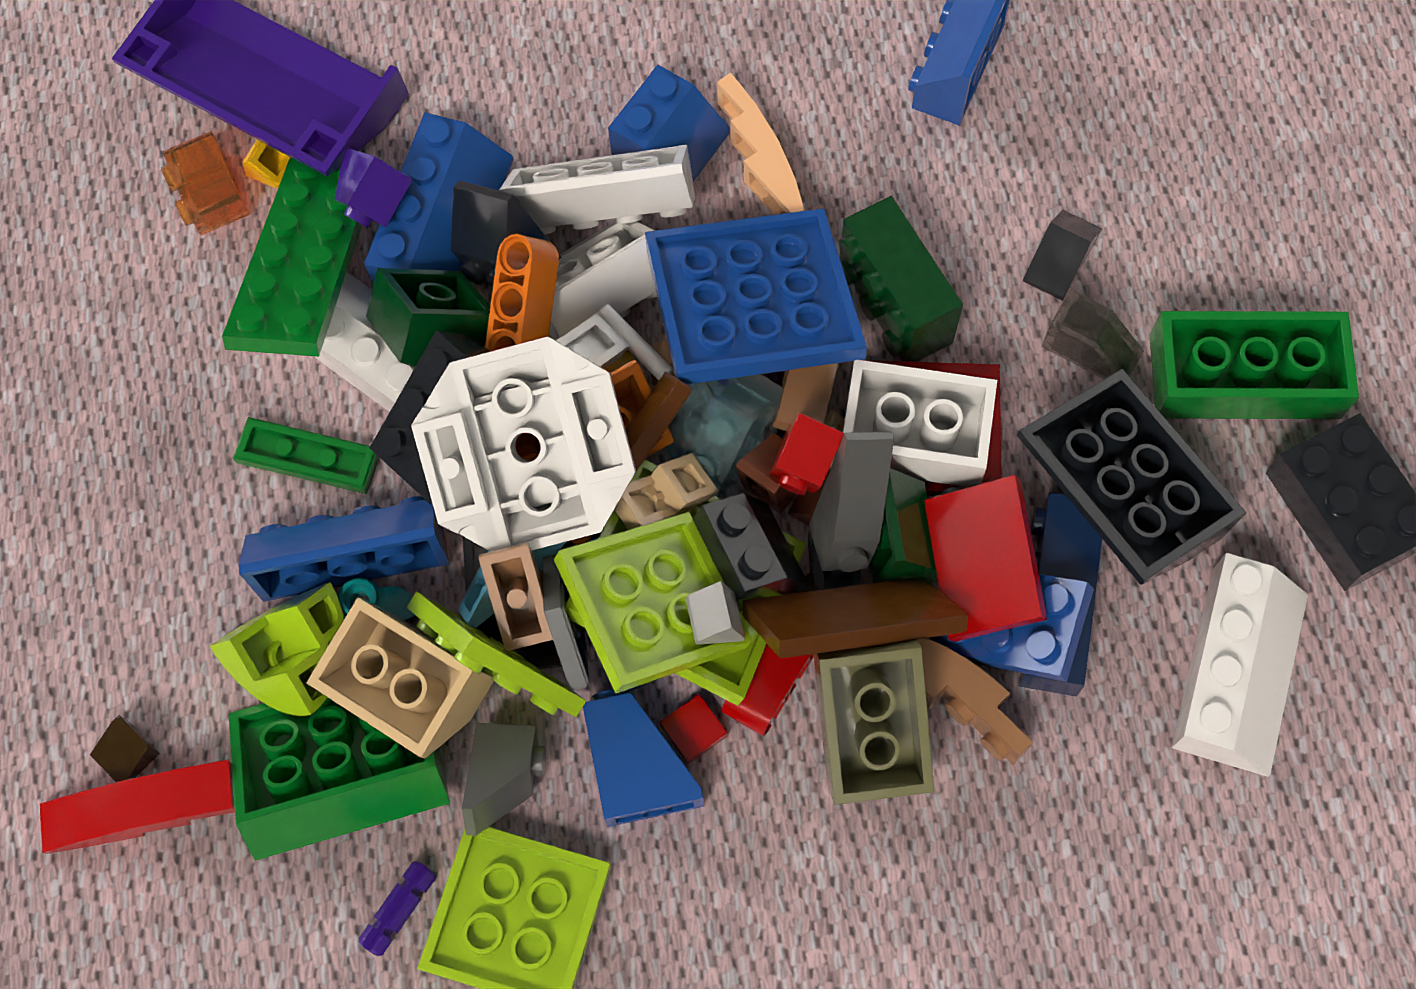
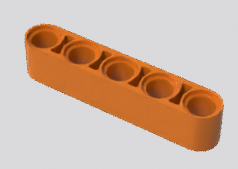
M513 234L505 238L500 244L497 253L485 348L490 352L549 337L559 266V254L551 242Z

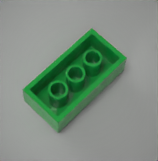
M1161 311L1149 334L1155 407L1165 419H1342L1359 398L1349 312Z

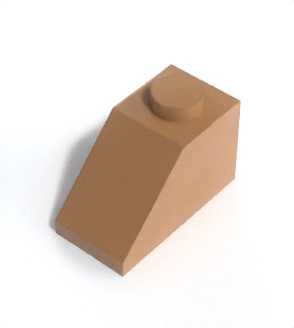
M529 543L480 554L478 558L505 651L553 640L543 611V574Z

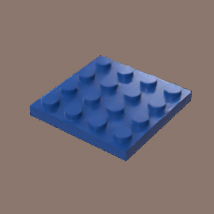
M824 208L645 232L648 259L675 376L684 384L800 369L866 358L867 345Z

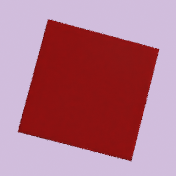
M700 694L659 722L661 728L687 764H690L728 737L727 731Z

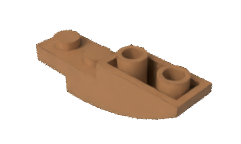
M927 638L917 639L922 648L927 708L929 709L943 696L948 701L945 704V708L949 714L960 724L966 726L970 723L983 735L980 739L981 744L994 758L999 761L1006 758L1014 765L1027 752L1033 741L1000 710L1009 697L1010 692L984 670L944 645Z

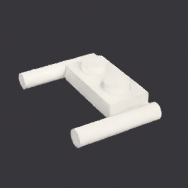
M609 304L605 305L597 314H594L556 340L603 369L618 360L625 350L628 349L658 380H660L665 371L671 374L674 370Z

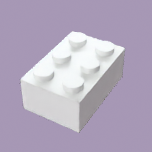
M854 360L843 433L892 432L894 443L891 469L918 480L964 487L980 485L987 467L997 380Z

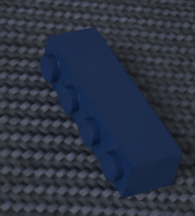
M1049 492L1043 507H1035L1031 522V535L1038 536L1037 551L1035 552L1038 573L1088 582L1094 588L1068 681L1064 682L1020 673L1019 687L1077 697L1085 686L1102 538L1066 495Z

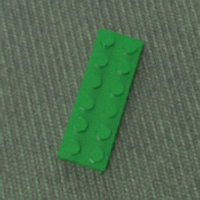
M290 157L222 334L225 350L320 356L362 227L359 223L345 216L344 212L347 206L334 199L341 166L327 177Z

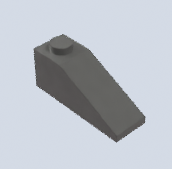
M892 432L844 433L809 523V529L822 571L842 570L844 572H854L859 569L868 568L881 536L894 443Z

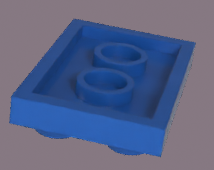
M1039 574L1047 620L957 642L949 640L947 635L930 637V640L944 645L972 663L1067 682L1094 588L1088 582Z

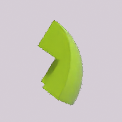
M331 582L313 588L251 619L209 647L227 672L255 698L286 714L297 716L311 715L328 698L306 682L344 621L337 594Z

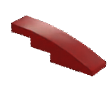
M227 759L164 771L84 790L40 803L42 853L50 854L144 837L146 832L191 825V820L235 813L232 763Z

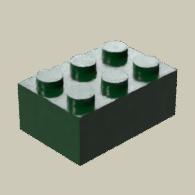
M892 195L843 219L842 237L839 240V258L847 284H854L860 293L859 302L866 317L870 321L876 319L884 331L882 339L888 352L893 357L899 355L902 361L918 362L953 344L963 303Z

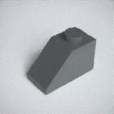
M476 723L462 803L466 835L477 836L533 795L535 777L544 776L546 765V747L538 746L536 726Z

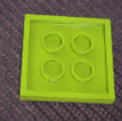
M689 512L560 550L554 558V562L615 693L746 649L753 641L741 618L745 636L743 641L695 644L686 597L719 581L723 583L724 581Z
M488 827L477 836L466 835V830L464 829L417 969L478 989H574L612 868L611 863Z

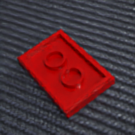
M1012 475L924 500L939 589L968 614L967 631L947 635L949 640L957 642L1047 620L1025 499L1019 477Z

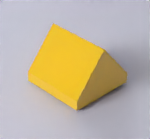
M256 139L243 161L245 175L278 189L290 157Z

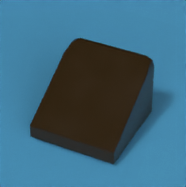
M118 715L110 723L90 754L115 782L136 778L160 755L151 743L121 715Z

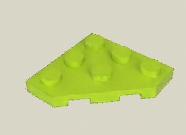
M416 591L406 608L420 618L416 627L436 639L434 641L436 644L454 654V659L478 674L483 670L493 676V681L516 695L524 688L533 693L529 699L532 703L552 715H555L557 710L561 709L577 717L586 700L575 691H570L566 684L548 673L545 675L542 670L526 661L524 657L515 651H505L504 644L493 637L489 638L479 629L468 625L462 617L420 592Z

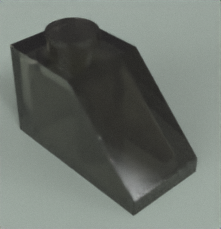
M1070 289L1050 323L1041 346L1102 379H1106L1121 369L1130 377L1144 352L1143 348L1113 310Z

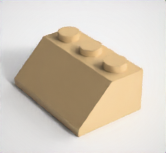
M357 598L306 683L414 754L426 759L471 721L494 681L492 680L493 676L483 670L478 674L454 659V654L436 644L434 639L389 611L361 598Z

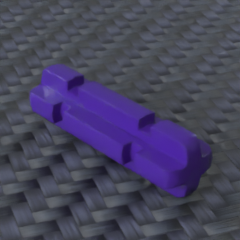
M413 861L402 876L405 878L404 882L401 885L399 883L395 885L374 915V918L377 920L373 926L368 924L359 937V944L376 956L384 954L393 941L390 938L392 933L396 932L398 934L421 901L418 897L422 891L426 893L436 879V874L419 861Z

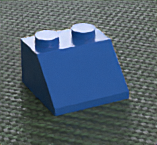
M657 64L608 127L612 155L687 145L694 182L730 134V127L694 84Z

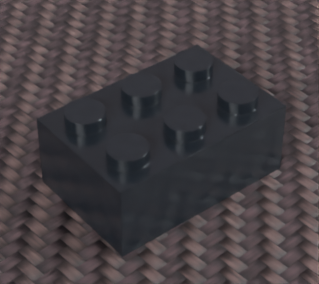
M437 330L369 447L429 504L433 503L411 425L422 407L426 404L450 362L490 352L471 335Z
M1361 413L1281 453L1267 470L1266 475L1344 591L1416 554V492Z

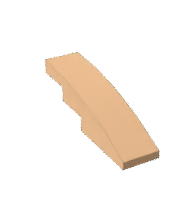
M729 73L717 82V104L731 118L730 143L745 158L744 183L773 215L805 211L795 176L778 138L757 104L732 73Z

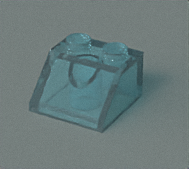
M733 378L686 384L692 389L691 394L668 425L675 442L665 447L671 460L693 453L718 489V492L715 494L717 497L740 478L735 466L741 458L755 448L775 407V404Z

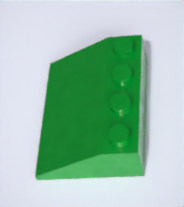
M327 698L313 714L306 716L286 714L264 703L228 713L235 822L255 861L450 804L439 748L426 759L421 758L330 698Z

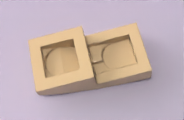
M693 453L659 464L650 476L630 482L614 510L627 529L630 530L684 514L715 496L718 489Z

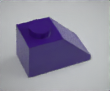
M347 148L343 155L334 199L347 206L344 215L360 225L368 228L372 221L386 227L413 179L373 155Z

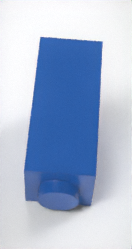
M606 690L594 694L592 701L585 702L583 711L604 820L607 827L704 807L701 787L631 693L621 695V692L615 693L614 690Z

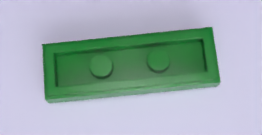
M248 417L233 460L238 464L367 494L379 457L369 448V445Z

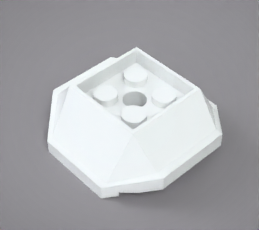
M544 337L450 362L426 404L422 407L411 425L438 524L457 534H461L491 552L527 542L531 549L535 550L600 533L636 472L610 372L551 337ZM531 433L539 440L541 450L535 460H525L518 455L515 443L520 434Z

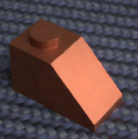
M773 433L741 458L735 467L743 488L761 501L768 503L769 507L779 514H782L796 496V493L781 487L778 484L780 478L770 473L782 439Z

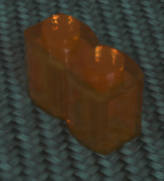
M212 131L163 151L167 165L161 167V171L171 191L178 190L182 199L175 201V205L186 226L194 224L200 235H203L250 215L224 152Z

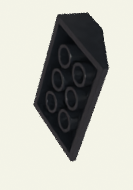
M1123 369L1022 428L1016 434L1140 585L1184 564L1221 540L1247 513Z

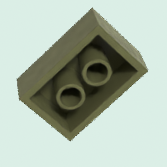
M917 639L813 654L826 778L834 805L935 792L922 648Z

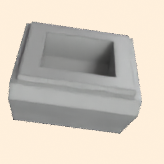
M722 581L687 595L686 603L696 645L739 642L745 639L735 592Z

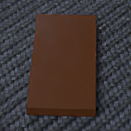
M924 577L743 600L742 612L745 620L779 658L963 633V631H967L968 614Z

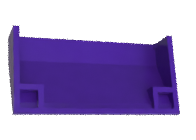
M154 0L112 57L114 63L327 177L341 166L343 155L347 148L359 151L382 132L409 95L397 67L390 65L384 75L380 77L234 0Z

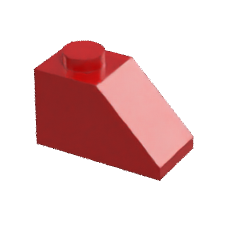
M799 413L784 434L770 473L780 478L778 484L793 493L805 495L807 490L815 493L823 484L844 433Z

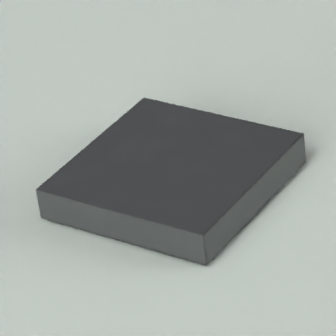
M557 554L542 557L543 611L570 691L585 688L587 683H589L586 628L569 620L566 602L570 594L554 562Z

